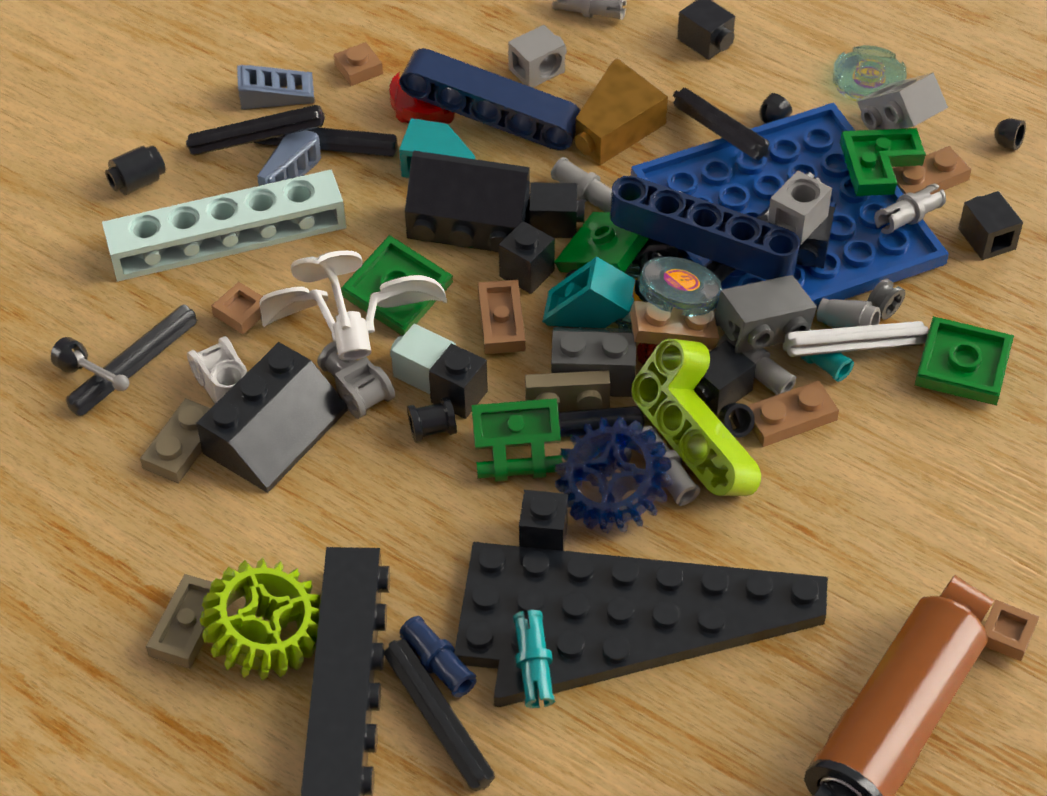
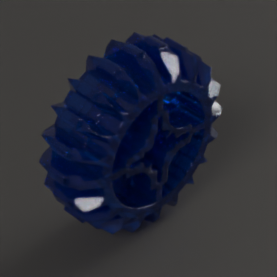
M618 416L613 427H610L607 419L601 417L599 429L593 430L589 424H585L584 432L586 435L583 438L571 434L570 440L574 445L573 449L560 448V455L567 462L555 464V471L561 476L560 479L555 481V487L559 492L568 494V508H571L570 515L574 520L583 518L584 525L591 530L599 523L602 532L607 534L611 531L614 523H616L620 532L626 533L628 528L627 521L632 519L637 526L642 527L644 522L641 514L646 511L649 515L656 516L658 511L653 502H666L667 495L661 488L672 485L670 475L665 473L672 469L670 459L664 457L667 452L663 442H656L657 436L653 430L648 429L643 432L641 423L636 420L627 427L624 418ZM625 448L633 449L645 457L646 469L637 468L635 464L627 463L628 458L624 453ZM604 451L599 458L592 460L596 455ZM582 481H590L592 486L599 487V493L602 496L601 503L592 501L583 495ZM636 490L632 495L622 500V497L627 492Z

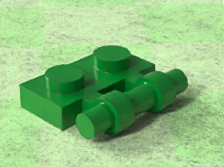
M557 398L472 405L475 450L492 448L493 461L476 462L477 479L494 478L495 482L508 481V476L533 474L534 479L546 478V473L563 472L562 455L545 456L544 444L560 443L561 441ZM530 445V458L506 459V447Z

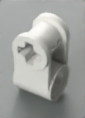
M226 336L219 338L218 344L200 352L194 350L187 352V359L195 378L205 388L215 404L247 373L246 366L242 363L232 343Z

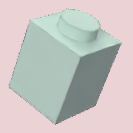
M414 323L404 336L400 335L396 338L391 347L390 357L392 358L393 377L430 394L429 370L451 343L456 345V343Z

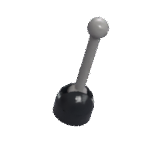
M63 337L54 344L51 350V361L59 369L73 373L84 367L111 382L117 391H125L129 387V379L125 375L116 376L88 361V352L79 341L71 337Z

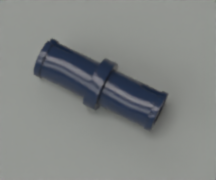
M414 616L402 625L399 631L400 638L408 641L413 651L421 658L420 662L430 674L435 673L454 697H462L473 689L477 682L476 675L454 654L455 648L448 640H441L420 616Z

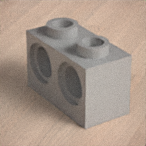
M934 73L890 83L857 101L861 110L862 121L869 130L914 127L948 108Z

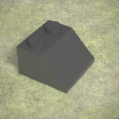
M554 326L551 373L609 370L610 396L632 397L631 389L636 370V342H634L632 329Z

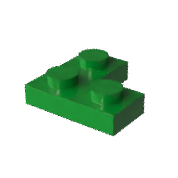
M917 128L842 131L840 146L856 196L895 194L897 181L892 167L923 166L926 156Z

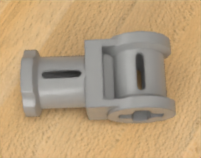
M334 341L325 346L318 356V366L323 371H328L333 375L337 393L347 404L348 410L355 418L359 419L366 415V410L380 401L385 400L388 402L395 398V390L387 374L380 367L374 366L367 357L360 360H341L338 358L336 342Z

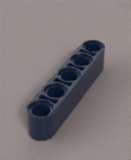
M421 48L415 50L399 79L402 90L413 98L558 151L566 150L574 140L576 117L581 111L574 103L430 49Z
M623 176L613 183L610 219L619 228L766 280L794 275L800 240L791 230L639 177Z

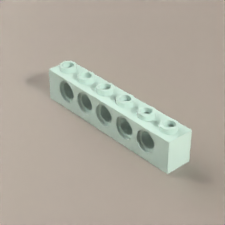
M332 169L102 222L117 282L346 228L344 203Z

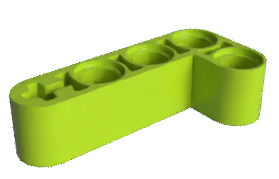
M670 338L663 340L636 375L631 389L633 400L712 494L718 496L752 495L758 490L761 483V471L758 464L694 391V388L709 368L710 354L707 347L697 341Z

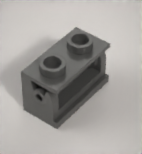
M790 275L721 290L715 311L716 325L722 328L730 340H737L734 351L741 353L784 343L785 335L788 332L810 330L817 306L794 276Z

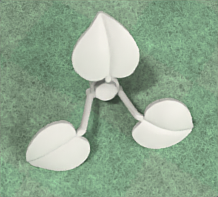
M333 251L322 254L318 258L305 257L298 259L292 263L291 272L296 279L303 282H315L329 278L339 313L336 316V323L325 303L328 300V294L322 290L309 291L305 287L281 289L264 295L260 299L259 304L263 327L278 319L318 305L331 330L333 341L336 342L338 358L348 361L361 359L371 354L368 333L375 332L373 321L376 306L396 307L428 300L447 303V298L443 287L430 277L414 275L397 278L381 284V292H375L370 295L365 320L361 318L360 312H346L337 275L348 274L358 270L363 263L362 257L354 251Z

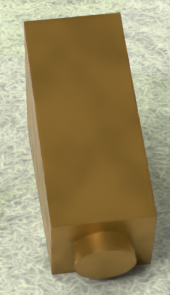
M615 59L611 62L576 117L575 145L582 154L588 155L599 165H602L667 123L668 96L620 59Z

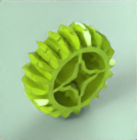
M264 558L257 562L256 568H252L244 560L240 563L238 572L228 567L223 572L222 579L215 578L211 583L210 593H207L203 598L202 607L204 611L201 612L199 620L201 626L205 627L202 635L204 643H214L211 649L213 658L222 655L227 656L224 663L226 670L234 667L235 664H239L242 666L241 674L243 678L250 674L251 669L258 670V675L263 681L268 677L270 669H273L281 678L286 674L288 666L297 671L302 666L304 658L309 659L313 656L317 642L321 595L310 594L313 588L311 580L298 582L300 575L298 568L287 574L283 572L282 561L276 563L273 569L267 568ZM244 596L246 600L244 608L238 609L236 615L228 617L226 610L228 606ZM296 620L298 631L289 639L281 642L279 637L281 629L286 628L288 622Z

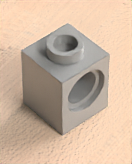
M545 25L508 41L509 70L524 85L532 88L564 73L565 55L567 53L564 41L560 36L554 35Z
M798 170L771 197L768 222L791 230L799 237L800 244H802L828 217L832 188Z

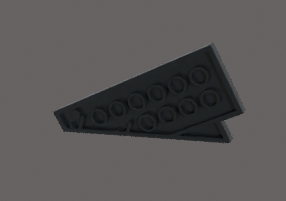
M473 542L454 654L465 666L498 669L494 691V706L503 707L525 701L522 671L516 667L515 655L519 653L513 616L519 612H524V617L528 619V623L527 610H538L543 613L542 621L546 649L552 652L553 662L549 665L554 694L825 624L827 610L828 577Z

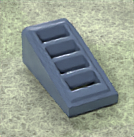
M252 65L237 66L241 109L315 103L312 72ZM302 85L303 90L295 89V86Z
M308 130L285 135L257 175L258 185L261 186L304 176L321 159L319 136Z

